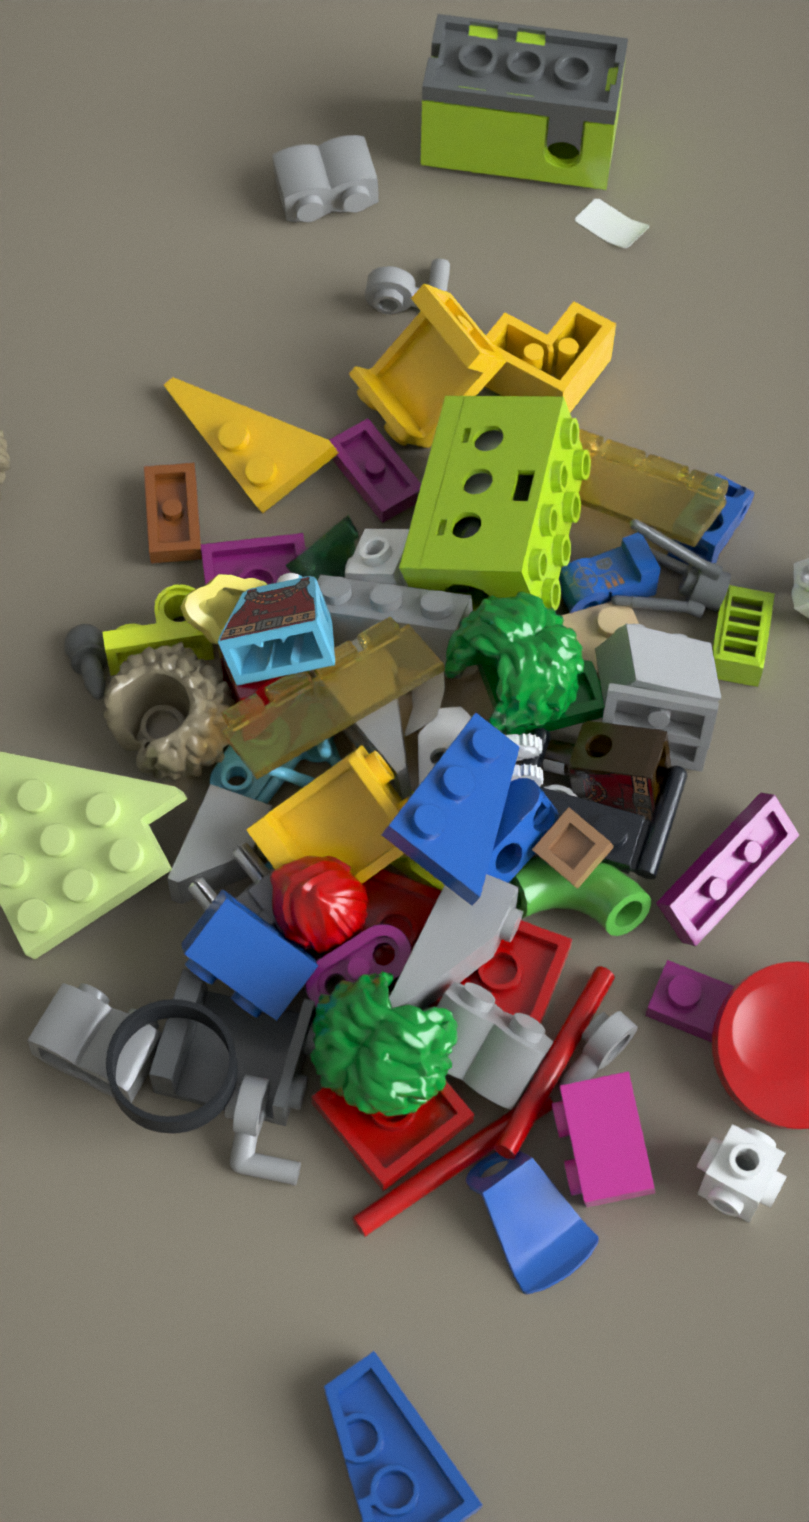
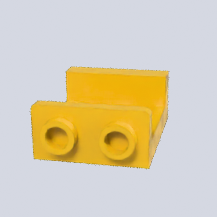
M423 284L411 297V300L420 309V313L372 368L365 369L355 366L349 372V375L359 387L357 390L359 398L368 407L378 411L386 421L384 429L392 439L404 446L412 444L430 448L445 396H476L507 361L451 293Z
M361 745L259 818L246 831L275 870L284 864L306 856H333L351 866L350 873L361 883H364L405 854L381 834L410 797H406L403 800L400 798L390 784V781L394 779V774L386 761L377 751L369 754L364 746Z

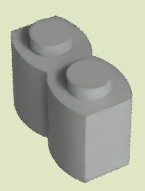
M341 136L328 140L319 146H292L272 155L274 177L287 221L312 222L332 211L360 212L379 202L378 179L364 136Z
M454 982L445 992L437 1008H445L452 1011L453 1018L458 1025L457 1044L452 1047V1053L448 1056L453 1063L448 1074L462 1079L472 1089L490 1101L512 1110L524 1093L553 1041L544 1034V1027L534 1018L523 1013L511 1015L504 1012L495 1004L494 996L485 988L474 983L462 985Z
M62 983L27 1040L31 1054L48 1065L79 1078L95 1089L114 1098L106 1072L108 1046L118 1026L137 1009L131 1008L128 1013L110 1007L108 1005L110 1002L109 998L93 986L81 983L76 988ZM157 1021L144 1026L128 1040L117 1062L116 1082L118 1088L131 1103L150 1072L162 1035L157 1030L159 1028Z

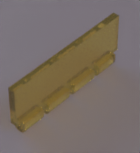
M579 428L581 445L583 449L589 451L591 460L589 477L587 480H582L579 490L582 506L628 523L633 519H638L665 536L693 547L696 546L726 506L727 480L697 469H693L689 474V468L686 465L654 454H650L646 458V453L643 450L612 439H607L604 442L602 436Z
M389 616L357 635L358 642L363 649L359 653L352 642L347 640L334 648L335 665L314 669L317 677L311 679L307 671L286 675L264 688L265 694L270 701L268 705L264 706L263 701L254 693L221 712L228 726L222 730L223 736L257 780L444 672V663L409 624L399 629V625Z

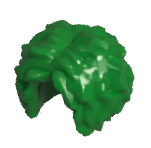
M522 591L518 592L515 597L498 598L491 595L487 599H483L481 605L475 611H471L468 617L463 618L459 629L450 637L446 650L444 672L447 678L453 679L468 666L488 665L497 667L500 680L496 694L499 702L494 707L490 716V723L498 730L506 728L511 733L520 726L527 728L529 725H536L538 727L545 725V723L552 719L558 721L571 703L576 701L579 688L577 674L584 670L583 647L576 639V632L572 628L563 626V616L556 615L553 608L545 607L543 600L538 596Z
M384 971L379 974H363L353 983L341 981L330 995L321 994L319 996L316 1016L312 1024V1031L315 1034L312 1038L315 1049L311 1052V1061L317 1070V1075H321L320 1083L322 1087L330 1088L340 1097L343 1096L348 1105L357 1106L359 1111L366 1114L381 1112L386 1116L405 1115L416 1112L421 1105L437 1095L438 1091H443L446 1086L445 1076L453 1064L448 1056L452 1053V1047L457 1044L458 1025L453 1018L452 1011L445 1008L433 1007L425 1011L412 1005H401L392 1008L391 1001L388 998V986L393 981V974L385 973Z

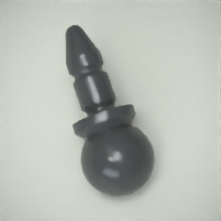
M80 624L73 627L67 633L64 641L65 652L71 661L73 670L82 675L86 690L94 699L100 700L104 696L106 687L103 669L108 662L103 633L93 625Z

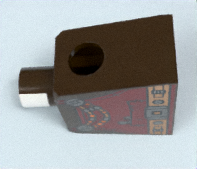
M587 721L582 724L575 744L551 739L546 750L543 769L544 771L570 776L572 792L578 798L645 816V820L651 821L666 770L671 766L668 732L651 728Z

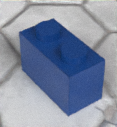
M223 889L181 943L184 954L189 957L185 966L210 985H213L218 978L235 990L231 999L256 1018L264 1011L277 1021L318 967L311 953L287 939L285 934Z

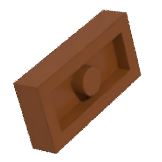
M195 462L144 466L148 544L151 564L201 560Z

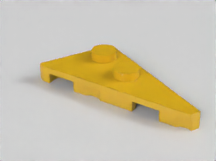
M172 377L163 384L262 513L266 512L339 454L328 439Z

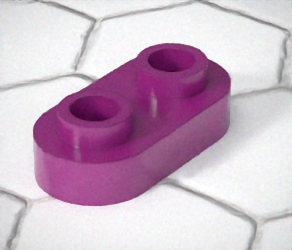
M380 924L366 929L316 961L318 967L306 982V991L309 999L315 1001V1006L317 1007L318 998L321 994L330 995L327 990V984L335 976H342L346 981L353 983L363 974H379L384 971L385 973L393 974V981L390 984L392 985L398 981L413 950L410 941L402 931L391 925ZM385 945L393 947L395 951L394 960L388 965L377 964L375 953L378 948Z

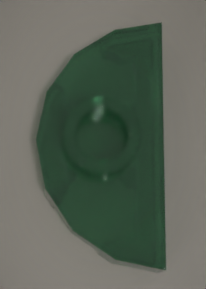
M349 515L334 523L285 565L289 571L301 577L312 576L316 580L319 579L320 575L345 578L347 561L350 557H353L356 550L354 541L359 539L358 531Z

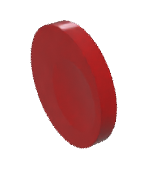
M790 961L777 963L757 970L742 979L722 1002L712 1032L714 1065L717 1075L728 1095L744 1112L754 1119L780 1129H809V962Z

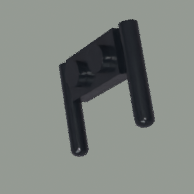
M538 727L534 728L530 735H536L542 739V754L535 758L522 759L520 766L531 764L542 768L546 750L551 741V734L548 730ZM676 765L670 766L666 770L651 821L645 820V816L547 788H540L557 809L559 818L569 807L613 844V849L601 862L613 865L624 873L629 874L631 871L645 879H656L688 774L683 767Z

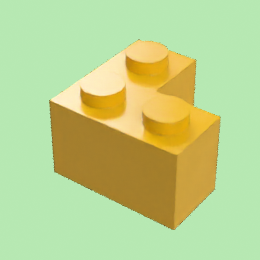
M573 301L550 332L545 334L504 312L486 337L507 362L485 387L501 396H564L571 413L610 362L616 323Z

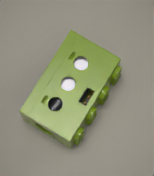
M445 396L399 569L408 587L470 595L473 611L481 605L483 599H487L491 595L498 598L515 597L521 591L538 596L543 600L545 607H551L554 610L558 609L561 598L559 576L562 566H567L570 560L571 543L569 533L572 523H577L581 512L579 490L582 480L588 479L591 467L589 451L583 449L579 439L578 421L576 418L571 417L564 396Z

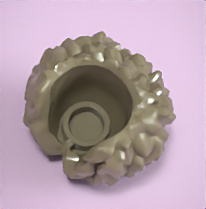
M182 642L172 647L160 646L156 650L148 647L142 653L128 656L127 661L121 664L119 672L116 676H113L107 687L104 699L106 708L103 716L109 730L120 746L126 751H138L136 764L140 772H152L156 779L169 778L174 781L183 775L200 776L205 765L209 767L214 762L221 763L224 760L223 747L229 743L230 732L237 729V717L233 711L235 700L232 698V689L226 681H223V674L216 672L215 668L204 659L198 660L191 648H184Z

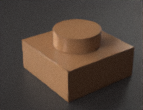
M568 807L532 850L578 889L614 846Z

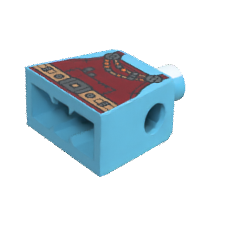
M287 573L280 576L277 583L251 588L243 592L218 639V644L237 686L335 665L331 615L318 582L312 576L301 577L295 573Z

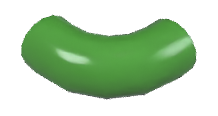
M539 856L531 857L509 882V884L519 887L516 908L523 911L522 919L549 909H572L589 915L613 936L624 935L635 929L645 919L651 907V897L634 880L613 865L601 862L578 889Z

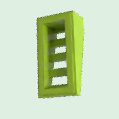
M729 585L726 596L718 611L712 644L718 680L755 687L759 686L764 668L775 593ZM731 602L759 606L761 611L731 606ZM729 616L759 621L758 626L729 621ZM726 632L755 636L756 641L727 636ZM724 646L753 651V656L725 651Z

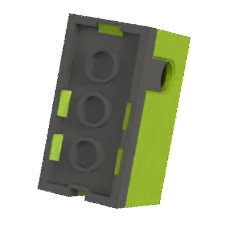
M437 14L431 42V57H428L422 85L421 165L607 190L619 115L628 38Z

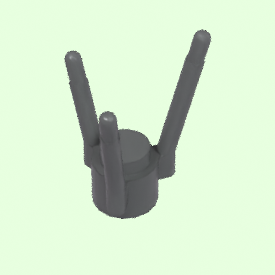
M638 519L631 520L630 527L689 564L687 565L651 549L659 565L683 575L678 593L685 595L686 601L614 595L611 598V603L631 608L684 612L698 618L702 617L705 609L717 612L726 596L731 574L723 571L722 566L704 560Z

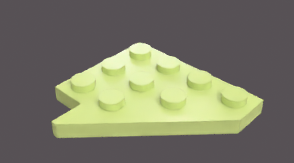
M0 752V905L26 956L37 959L173 870L149 824L186 801L187 797L184 792L171 785Z

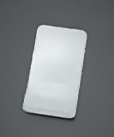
M594 199L575 218L578 224L598 237L622 248L630 247L650 227L628 218L600 199Z
M439 665L411 683L413 708L405 736L410 735L436 719L445 691L444 668Z

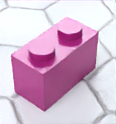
M629 1071L560 1085L563 1101L552 1103L559 1138L571 1137L575 1159L564 1161L571 1196L583 1194L584 1203L588 1208L655 1194Z

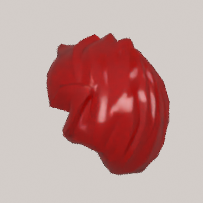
M306 856L284 864L272 872L270 876L273 888L272 912L276 924L284 932L287 939L298 944L303 949H314L320 954L328 951L330 948L334 949L336 946L343 945L362 932L363 926L366 923L365 919L368 916L366 911L368 897L365 886L350 873L351 866L333 856Z

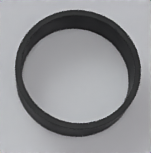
M166 999L149 1003L137 1009L118 1026L108 1046L106 1072L116 1103L128 1118L148 1130L174 1134L197 1129L218 1116L228 1104L235 1090L238 1063L232 1036L224 1022L215 1013L191 1001ZM166 1018H186L206 1025L221 1038L229 1053L227 1076L217 1094L202 1107L177 1116H160L139 1109L126 1099L116 1082L117 1062L128 1040L144 1026Z

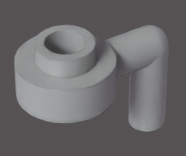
M433 260L429 277V286L446 292L450 272V263L447 260ZM379 267L372 270L367 277L365 299L369 305L383 314H396L408 309L410 306L418 308L411 300V297L419 288L415 287V280L407 271L397 267Z
M621 1011L614 1013L612 1016H608L605 1012L599 1014L583 1032L582 1038L587 1043L583 1048L582 1055L563 1074L560 1084L565 1085L591 1079L599 1069L606 1067L622 1052L635 1035L638 1026Z
M246 1074L241 1085L236 1084L233 1095L225 1106V1118L233 1120V1131L235 1132L230 1166L233 1171L239 1174L296 1185L301 1162L255 1153L257 1138L267 1109L270 1079Z

